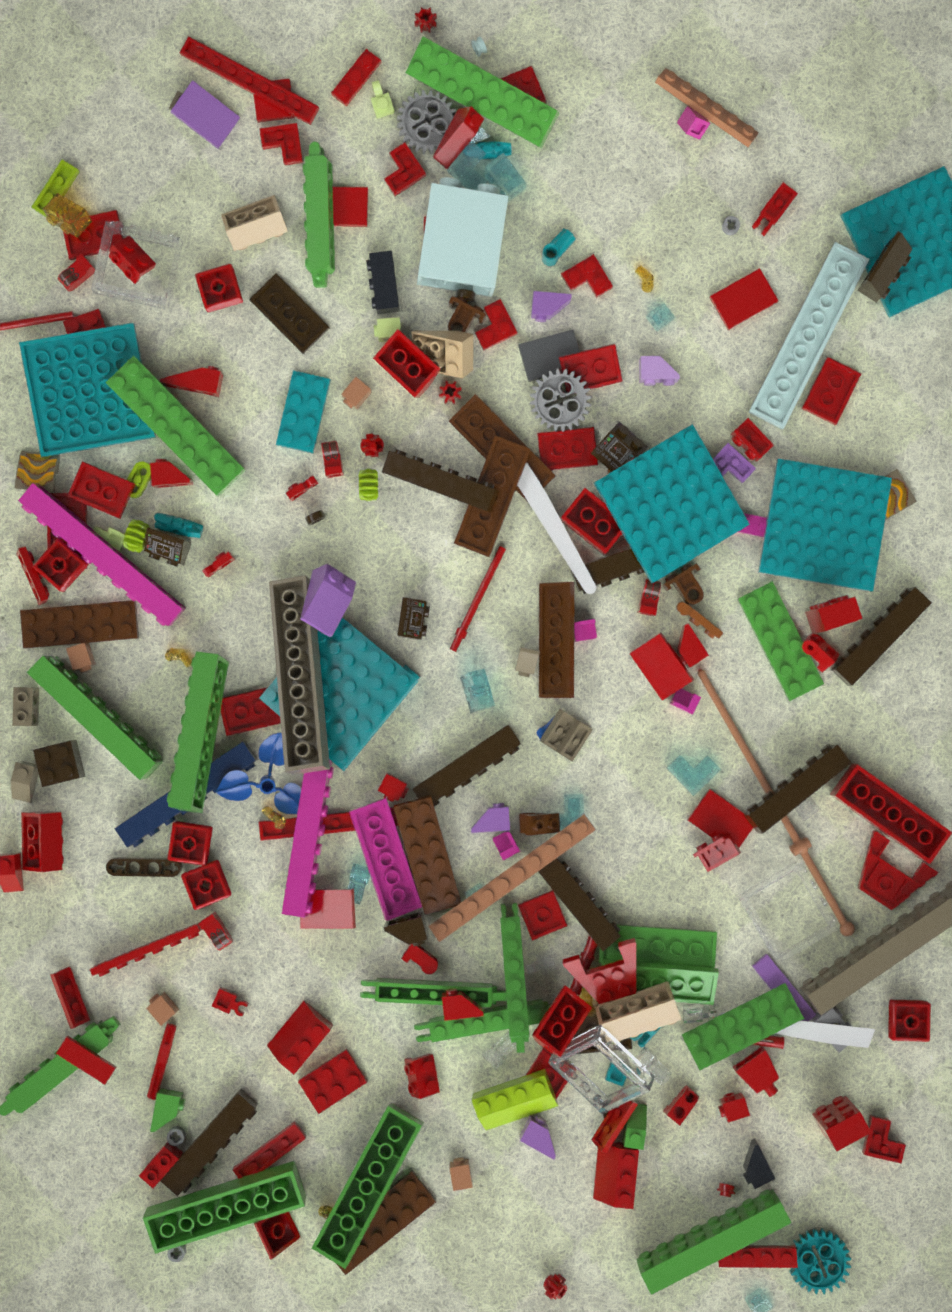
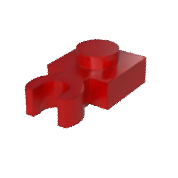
M311 476L303 483L292 484L288 488L289 491L286 492V495L291 501H294L319 483L314 476Z
M225 551L215 557L216 560L212 562L213 564L202 570L206 577H211L218 570L235 560L234 556L230 552L225 553Z
M220 987L212 1007L228 1014L232 1009L236 1015L243 1016L245 1012L240 1011L239 1006L247 1007L249 1003L245 1000L237 1001V994Z

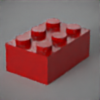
M586 488L582 490L560 518L562 523L602 555H605L622 535L606 504Z
M848 595L810 606V611L805 612L812 634L825 632L863 619L856 597L849 598Z
M846 1096L834 1098L832 1100L833 1103L818 1107L815 1110L816 1112L812 1114L821 1132L836 1151L872 1133L861 1112Z

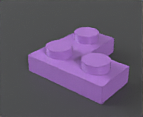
M729 443L713 458L722 476L729 471L741 483L756 469Z

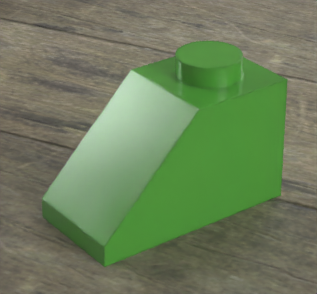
M163 1088L158 1091L150 1132L157 1131L177 1117L180 1110L183 1111L186 1100L183 1099L184 1092Z
M638 1104L624 1125L622 1137L624 1147L644 1150L647 1105Z

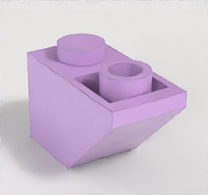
M661 356L640 357L639 383H644L645 386H653L656 383L672 386L679 381L680 375Z

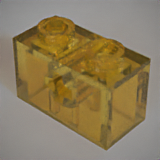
M59 193L43 208L47 216L46 220L52 226L56 225L66 234H72L75 237H78L92 222L85 208Z

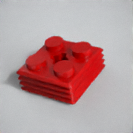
M226 264L195 274L203 305L208 313L243 303L232 264ZM218 285L223 287L220 292L216 290Z
M56 539L33 564V568L57 590L65 592L89 564L75 551L71 550L63 540ZM58 562H64L63 569H58Z
M180 821L173 822L167 859L169 861L206 865L208 863L213 827ZM190 838L194 842L191 848H189V844H186V841L190 840Z
M219 860L181 874L194 910L232 895ZM204 880H206V882H210L211 885L209 886V890L207 887L203 888L202 884L205 883Z
M890 999L888 1037L892 1041L929 1042L931 1004L926 1000ZM911 1017L913 1021H910L909 1024L906 1023V1020Z

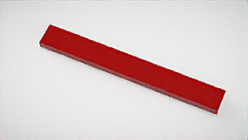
M189 36L179 52L181 56L309 125H311L320 109L316 104Z
M389 807L395 826H399L394 807ZM349 812L332 813L323 817V825H325L324 834L355 831ZM297 817L259 821L260 841L294 837Z

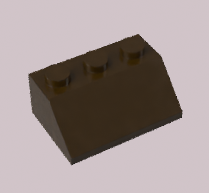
M898 231L889 240L857 290L876 303L881 298H886L891 290L888 288L891 282L895 283L901 274L899 272L901 266L905 267L911 259L909 254L912 248L901 232Z

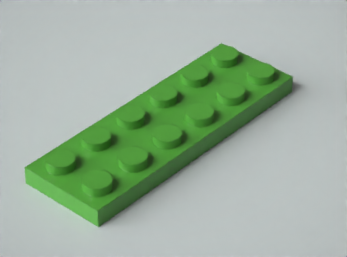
M773 581L737 599L788 701L824 684L810 655L806 654L802 649L803 641Z
M617 924L621 929L619 932L621 937L604 951L599 948V963H602V959L623 960L618 943L635 938L636 962L715 968L717 932Z
M602 959L601 966L616 962L618 960ZM636 962V992L668 981L675 1002L714 1005L719 971L718 968Z
M786 983L682 1034V1037L699 1071L803 1020L804 1017Z

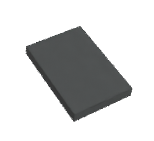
M573 329L518 344L528 382L542 379L543 374L549 377L550 370L556 374L558 368L561 371L560 356L580 352Z

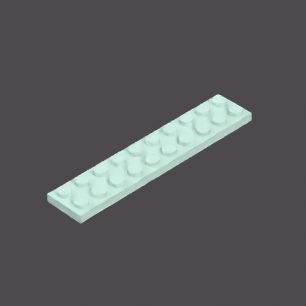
M837 242L833 244L748 413L780 429H784L869 261L868 258Z

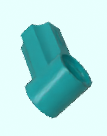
M563 228L549 244L544 246L541 258L544 265L554 266L558 259L576 241L572 232ZM552 252L555 254V257L550 258L546 253Z

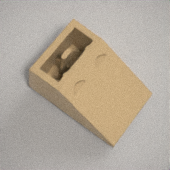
M412 331V342L441 368L439 374L463 379L473 371V334L460 331Z

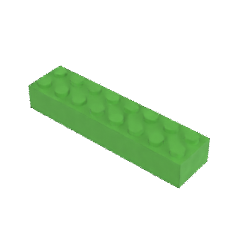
M422 37L405 72L465 107L472 106L483 117L541 149L560 114L556 109L425 37Z
M135 356L128 360L105 382L217 497L245 471Z
M196 652L191 662L193 668L192 676H189L188 679L189 692L184 701L186 709L185 714L181 717V725L183 726L181 733L178 735L177 742L179 748L174 756V763L176 765L174 772L171 774L170 781L172 787L167 795L168 807L203 813L229 661L219 654Z
M43 655L27 673L139 780L148 778L164 762L161 759L162 755L154 748L151 750L147 746L148 742L145 738L133 733L134 728L127 722L123 723L119 719L120 715L114 709L109 710L105 706L106 701L100 696L96 697L92 693L93 689L85 682L82 684L77 679L79 676L73 670H67L63 666L65 662L61 658Z
M392 1103L388 1105L311 1249L346 1269L425 1122Z
M291 1161L240 1179H234L146 1208L143 1221L156 1254L304 1207L306 1193L295 1161Z
M774 1189L764 1190L758 1197L743 1201L741 1206L737 1208L731 1207L725 1211V1214L719 1217H711L708 1223L702 1226L696 1225L686 1234L676 1235L672 1241L659 1244L651 1252L645 1251L641 1253L639 1258L636 1259L640 1274L652 1295L791 1224V1221Z

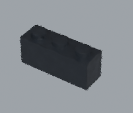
M392 250L369 253L370 260H366L368 272L371 271L372 278L369 279L370 290H374V297L371 298L372 309H376L377 315L400 312Z

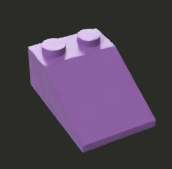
M328 563L314 569L300 619L331 637L353 598L356 582Z

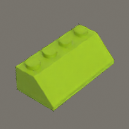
M546 1069L475 1092L471 1099L476 1115L485 1130L558 1107V1102Z

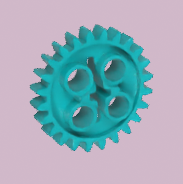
M813 1228V1234L805 1230V1237L799 1234L800 1241L793 1240L797 1250L798 1268H791L789 1272L791 1276H794V1281L796 1283L799 1282L801 1288L806 1286L807 1292H810L812 1288L815 1294H818L819 1289L825 1294L827 1288L833 1292L832 1286L835 1285L837 1288H840L838 1282H846L843 1275H850L846 1270L852 1267L847 1262L852 1260L850 1255L847 1254L850 1251L847 1247H844V1241L840 1240L837 1234L833 1236L831 1230L827 1234L823 1228H821L820 1233ZM813 1245L821 1258L820 1261L827 1274L826 1277L823 1276L822 1270L818 1265V1260L812 1250ZM823 1246H828L826 1251H820ZM811 1253L808 1258L803 1259L804 1254ZM836 1264L833 1269H828L829 1265ZM813 1271H818L816 1276H810Z

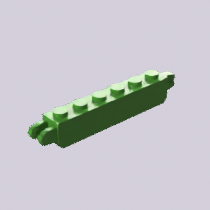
M314 141L309 145V156L305 157V164H303V173L305 175L303 190L304 194H306V201H304V211L306 213L304 228L307 232V239H305V249L307 251L305 266L312 274L314 287L325 288L327 287L328 274H332L335 271L333 165L325 157L322 146L320 147V144Z
M504 903L501 904L502 918H500L509 1036L511 1043H516L517 1053H525L524 1042H529L530 1033L520 916H518L517 903H513L512 912L514 917H506L507 908Z
M394 978L361 980V985L376 986L375 992H360V997L372 998L377 1002L443 1005L442 993H446L445 991L448 989H457V991L464 992L481 1007H491L492 1004H496V1001L507 1000L506 991L497 990V986H492V983Z
M543 999L527 1001L529 1025L539 1024L552 1004H548V1001H543ZM507 1005L483 1009L484 1016L445 1021L444 1016L430 1018L428 1022L417 1023L414 1025V1030L429 1028L430 1034L419 1035L416 1037V1041L431 1040L432 1042L509 1029Z
M115 1016L103 1022L101 1020L97 1024L92 1022L85 1028V1034L82 1036L77 1034L73 1039L98 1054L113 1041L112 1033L121 1024ZM55 1052L56 1057L52 1060L47 1058L39 1065L41 1069L36 1073L32 1070L24 1076L25 1081L22 1084L17 1082L8 1089L10 1093L5 1097L7 1100L0 1106V1115L6 1116L13 1110L17 1113H23L79 1068Z

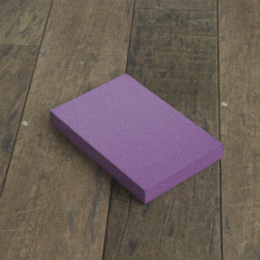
M193 80L170 111L171 114L217 149L220 148L240 119L237 114Z

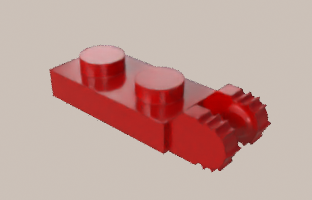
M783 182L762 209L752 228H758L764 218L769 222L761 233L765 236L771 227L777 223L798 193Z

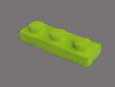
M61 160L31 208L47 219H50L80 171L66 161Z

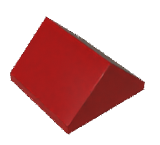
M289 1212L254 1222L270 1260L301 1238Z

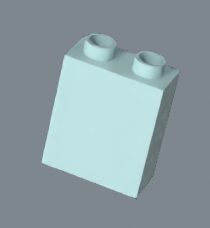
M441 178L439 184H431L417 285L452 291L467 289L475 292L476 295L492 297L496 285L508 196L501 195V189L495 185L480 184L477 190L462 188L463 183L458 179Z

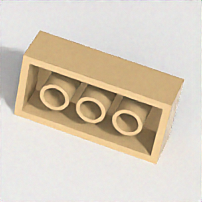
M668 981L638 991L634 995L595 1006L598 1023L606 1045L616 1044L623 1039L637 1037L641 1033L655 1031L659 1027L672 1025L681 1020Z

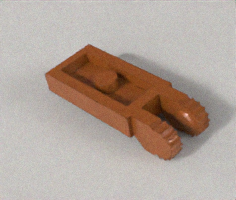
M679 602L676 605L681 615H689L691 617L689 619L691 623L697 627L699 625L703 626L706 629L704 633L710 638L716 637L719 639L723 635L721 630L688 604Z

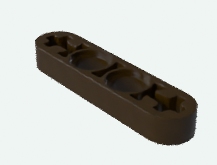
M113 858L107 862L106 871L112 876L175 877L181 873L182 864L181 862L161 858ZM116 862L117 865H125V868L117 869L114 872V868H111V865ZM132 862L139 864L140 869L138 872L130 870ZM151 862H156L159 865L158 872L153 873L149 870ZM162 862H165L164 866H171L174 863V866L178 867V869L174 873H172L171 869H165L164 873H162Z

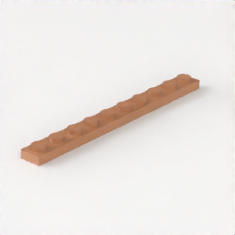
M583 814L428 927L439 942L594 832L596 830L588 817Z

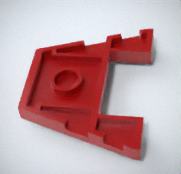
M873 830L858 889L888 909L893 910L910 897V894L924 886L929 879L934 878L939 872L921 862L912 878L908 877L880 858L890 840Z
M635 938L618 943L623 960L585 970L578 954L562 959L563 966L598 1004L636 994Z

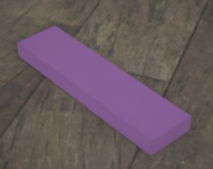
M767 954L752 965L771 990L786 983L804 1017L801 1021L808 1022L816 1015Z

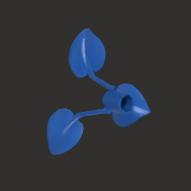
M279 732L268 736L259 747V759L264 763H269L268 775H264L259 783L249 781V777L244 771L232 770L223 777L216 790L218 795L232 801H243L249 798L252 794L250 785L260 788L264 794L280 791L274 797L275 807L284 814H297L301 787L292 782L287 783L283 789L275 787V779L271 776L273 764L277 766L284 765L282 733Z

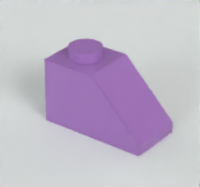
M533 291L531 318L537 322H546V320L552 319L571 302L572 294Z
M493 803V807H489L471 827V833L510 830L509 807L504 806V803Z
M530 1116L519 1135L520 1141L554 1160L556 1157L546 1121L540 1116Z

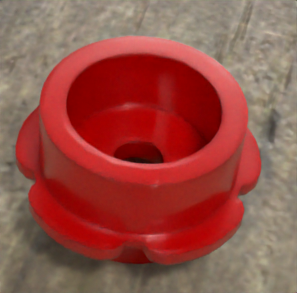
M719 1183L717 1191H720L721 1196L731 1198L732 1194H736L734 1192L735 1186Z

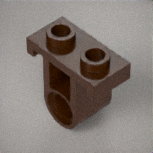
M452 296L448 302L450 308H453V306L457 307L448 322V331H453L452 328L455 325H459L462 327L461 332L467 333L475 317L479 319V324L481 325L486 319V314L482 308L476 305L474 307L470 306L462 297L456 298Z
M689 563L682 567V573L677 576L673 573L665 578L666 583L662 585L668 591L671 589L670 584H673L683 601L689 605L699 603L704 597L701 586L691 572L693 570L696 573L701 570L697 563L693 566ZM690 590L697 592L696 600L689 598L688 593Z
M519 813L520 833L529 836L560 832L559 813Z

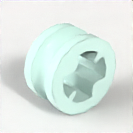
M480 36L477 37L476 41H471L472 48L478 57L481 56V53H487L486 45Z

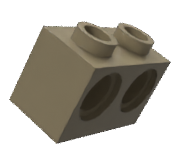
M13 687L12 726H38L39 688Z

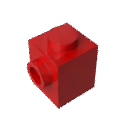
M386 773L378 791L384 794L383 798L394 802V800L399 801L400 797L404 799L409 789L406 788L408 783Z
M741 1092L737 1094L727 1093L723 1096L724 1098L719 1099L721 1103L718 1106L720 1115L725 1117L728 1123L750 1116L745 1097Z

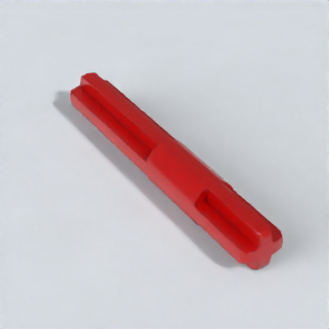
M168 1023L166 1025L147 1094V1098L156 1100L168 1063L177 1027L174 1024Z

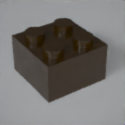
M70 740L33 750L42 787L85 777L77 740Z

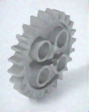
M422 90L421 96L415 92L414 99L408 96V103L402 102L403 108H399L398 111L401 115H397V121H399L397 128L402 129L399 131V136L405 135L403 143L409 141V148L416 146L415 152H418L421 148L424 155L426 150H429L432 155L434 149L438 148L454 117L453 115L456 113V109H450L452 102L446 104V96L440 99L439 92L436 96H433L432 90H430L429 95H426L425 91ZM434 107L437 112L431 113L428 111V108ZM417 114L420 119L413 120L410 115ZM442 125L445 130L439 131L435 126ZM425 132L427 137L421 138L418 133Z
M558 368L556 374L550 370L549 377L543 374V381L536 380L539 386L532 387L536 393L530 394L531 397L535 398V400L530 402V404L535 405V408L531 411L538 412L535 419L541 417V425L545 422L548 423L547 429L554 425V431H557L559 426H561L562 432L565 431L566 426L572 430V423L579 426L578 419L585 420L582 414H589V411L585 408L592 406L591 403L587 402L592 396L586 393L591 389L584 388L587 381L581 383V375L577 378L574 377L575 371H572L569 375L567 369L561 373ZM564 382H568L571 385L569 393L562 390ZM546 389L552 390V399L545 398L544 391ZM577 393V396L565 400L563 405L559 402L545 407L546 403L557 400L559 398L558 395L562 398ZM569 401L577 402L578 409L576 411L569 409ZM551 408H558L560 416L553 417L550 413Z

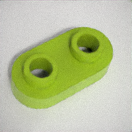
M146 462L136 463L127 478L128 481L135 483V486L138 487L136 492H132L131 498L142 496L151 480L150 465ZM142 469L147 470L145 475H141Z

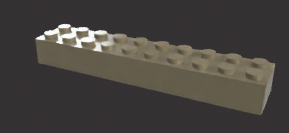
M306 575L269 581L285 772L292 775L330 769L317 629L300 619L310 583V578Z
M952 881L947 883L945 889L941 892L937 891L929 896L930 899L925 903L920 902L913 907L914 910L909 914L904 913L897 918L898 921L893 925L888 924L881 929L882 932L878 935L868 937L865 944L852 948L849 955L837 958L834 961V965L830 968L825 967L818 972L819 975L815 978L805 980L800 990L812 1008L820 1015L824 1014L952 926Z

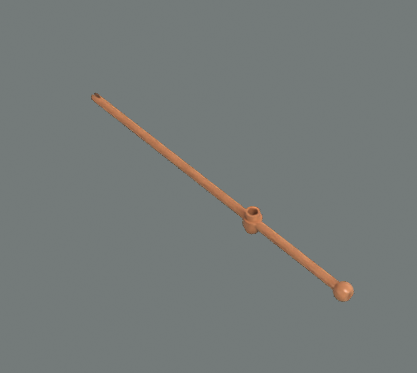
M700 669L698 676L765 793L768 791L773 792L704 670ZM786 815L781 821L793 841V844L789 846L790 851L794 856L798 854L802 856L838 919L841 934L844 936L852 935L855 932L854 925L846 920L808 853V849L812 847L807 837L801 839Z

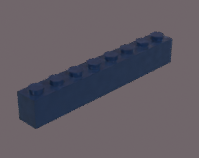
M246 741L241 742L211 763L205 800L208 799L207 794L210 792L216 793L223 777L229 771H243L245 769L248 772L256 766L254 762L258 759ZM167 792L114 829L127 848L132 845L135 848L144 842L143 838L149 834L152 837L160 831L159 827L164 823L168 826L176 820V815L179 813L184 815L189 811L168 807Z

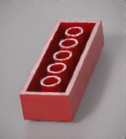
M851 763L830 793L831 796L928 864H931L952 834L946 827L858 764Z

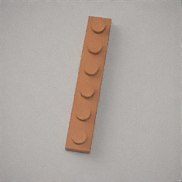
M665 68L657 77L656 84L745 146L749 147L759 134L752 126L747 125L736 115L724 109L722 105L695 89L689 82L678 77L673 71Z

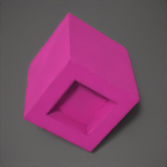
M687 106L677 124L687 135L700 140L709 127L710 122L694 109Z
M595 619L574 622V642L597 638Z
M681 688L675 692L670 704L693 715L701 697Z
M509 830L493 837V842L503 860L520 852Z

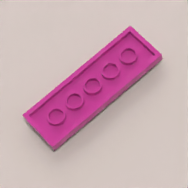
M383 798L350 810L349 813L384 919L389 921L421 908L422 905L387 799Z

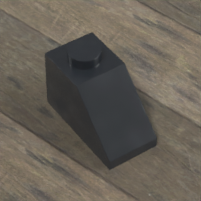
M755 1138L752 1139L743 1164L746 1171L743 1173V1176L748 1185L752 1183L754 1189H757L776 1178Z

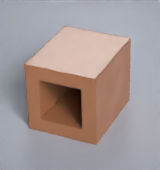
M355 377L341 394L344 398L342 402L350 409L354 407L358 410L372 391Z
M81 643L66 648L73 671L80 670V673L92 670L91 666L96 665L89 643Z
M165 992L161 995L158 993L149 1000L150 1005L146 1008L161 1026L179 1010Z
M463 1157L453 1159V1162H450L449 1165L453 1191L473 1188L469 1159H464Z

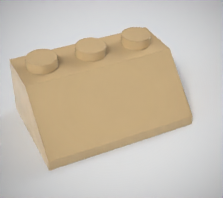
M275 195L221 214L226 233L234 251L244 250L252 244H260L265 242L266 239L279 237L288 232Z

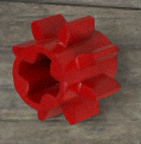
M421 7V11L415 13L416 21H414L415 27H420V33L423 31L431 33V28L437 27V22L434 21L437 19V14H432L431 7L428 9Z
M446 381L445 387H439L443 391L439 398H445V404L449 401L455 405L456 398L461 399L458 392H461L462 388L456 387V381L453 384H449ZM448 389H451V391L453 392V396L450 397V395L447 394Z
M366 434V439H361L360 448L365 453V456L379 457L378 452H383L384 442L379 438V434Z
M560 1274L549 1275L543 1284L546 1290L544 1294L551 1300L553 1298L555 1300L557 1298L561 1299L567 1292L566 1279Z

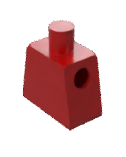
M763 1046L733 1066L735 1072L757 1094L764 1090L769 1097H772L778 1092L774 1082L779 1079V1076Z

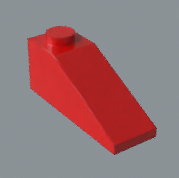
M472 106L457 110L433 155V158L445 169L450 167L474 138L484 120Z
M208 366V368L201 367L160 378V383L165 387L219 397L224 375L219 371V368Z

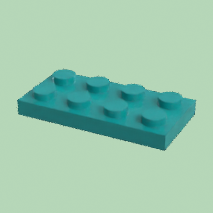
M293 370L276 441L277 446L314 454L331 382L330 379Z

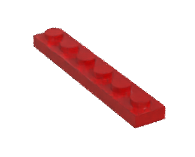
M198 923L97 964L89 970L92 976L97 974L99 977L110 973L111 968L117 967V970L128 965V961L133 959L135 962L146 958L145 954L150 952L153 955L164 950V946L170 944L173 947L182 943L181 939L183 938L193 939L199 936V932L202 929Z

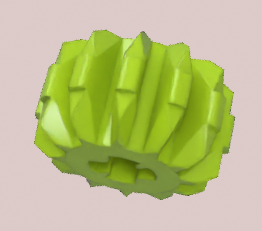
M375 469L360 470L358 473L359 498L366 501L377 500L378 472Z
M131 520L124 534L123 547L129 551L140 553L145 547L146 530L150 526L141 520Z

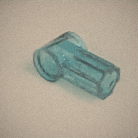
M354 863L349 876L348 889H354L355 904L360 905L365 887L370 879L368 867Z

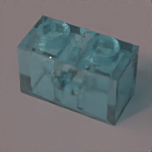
M504 153L485 166V179L490 185L494 184L501 189L500 194L508 196V202L526 190V182Z
M485 668L468 672L460 677L470 714L495 706Z

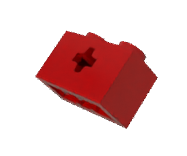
M167 1141L142 1170L139 1177L154 1189L178 1161L183 1152L177 1146L170 1145Z

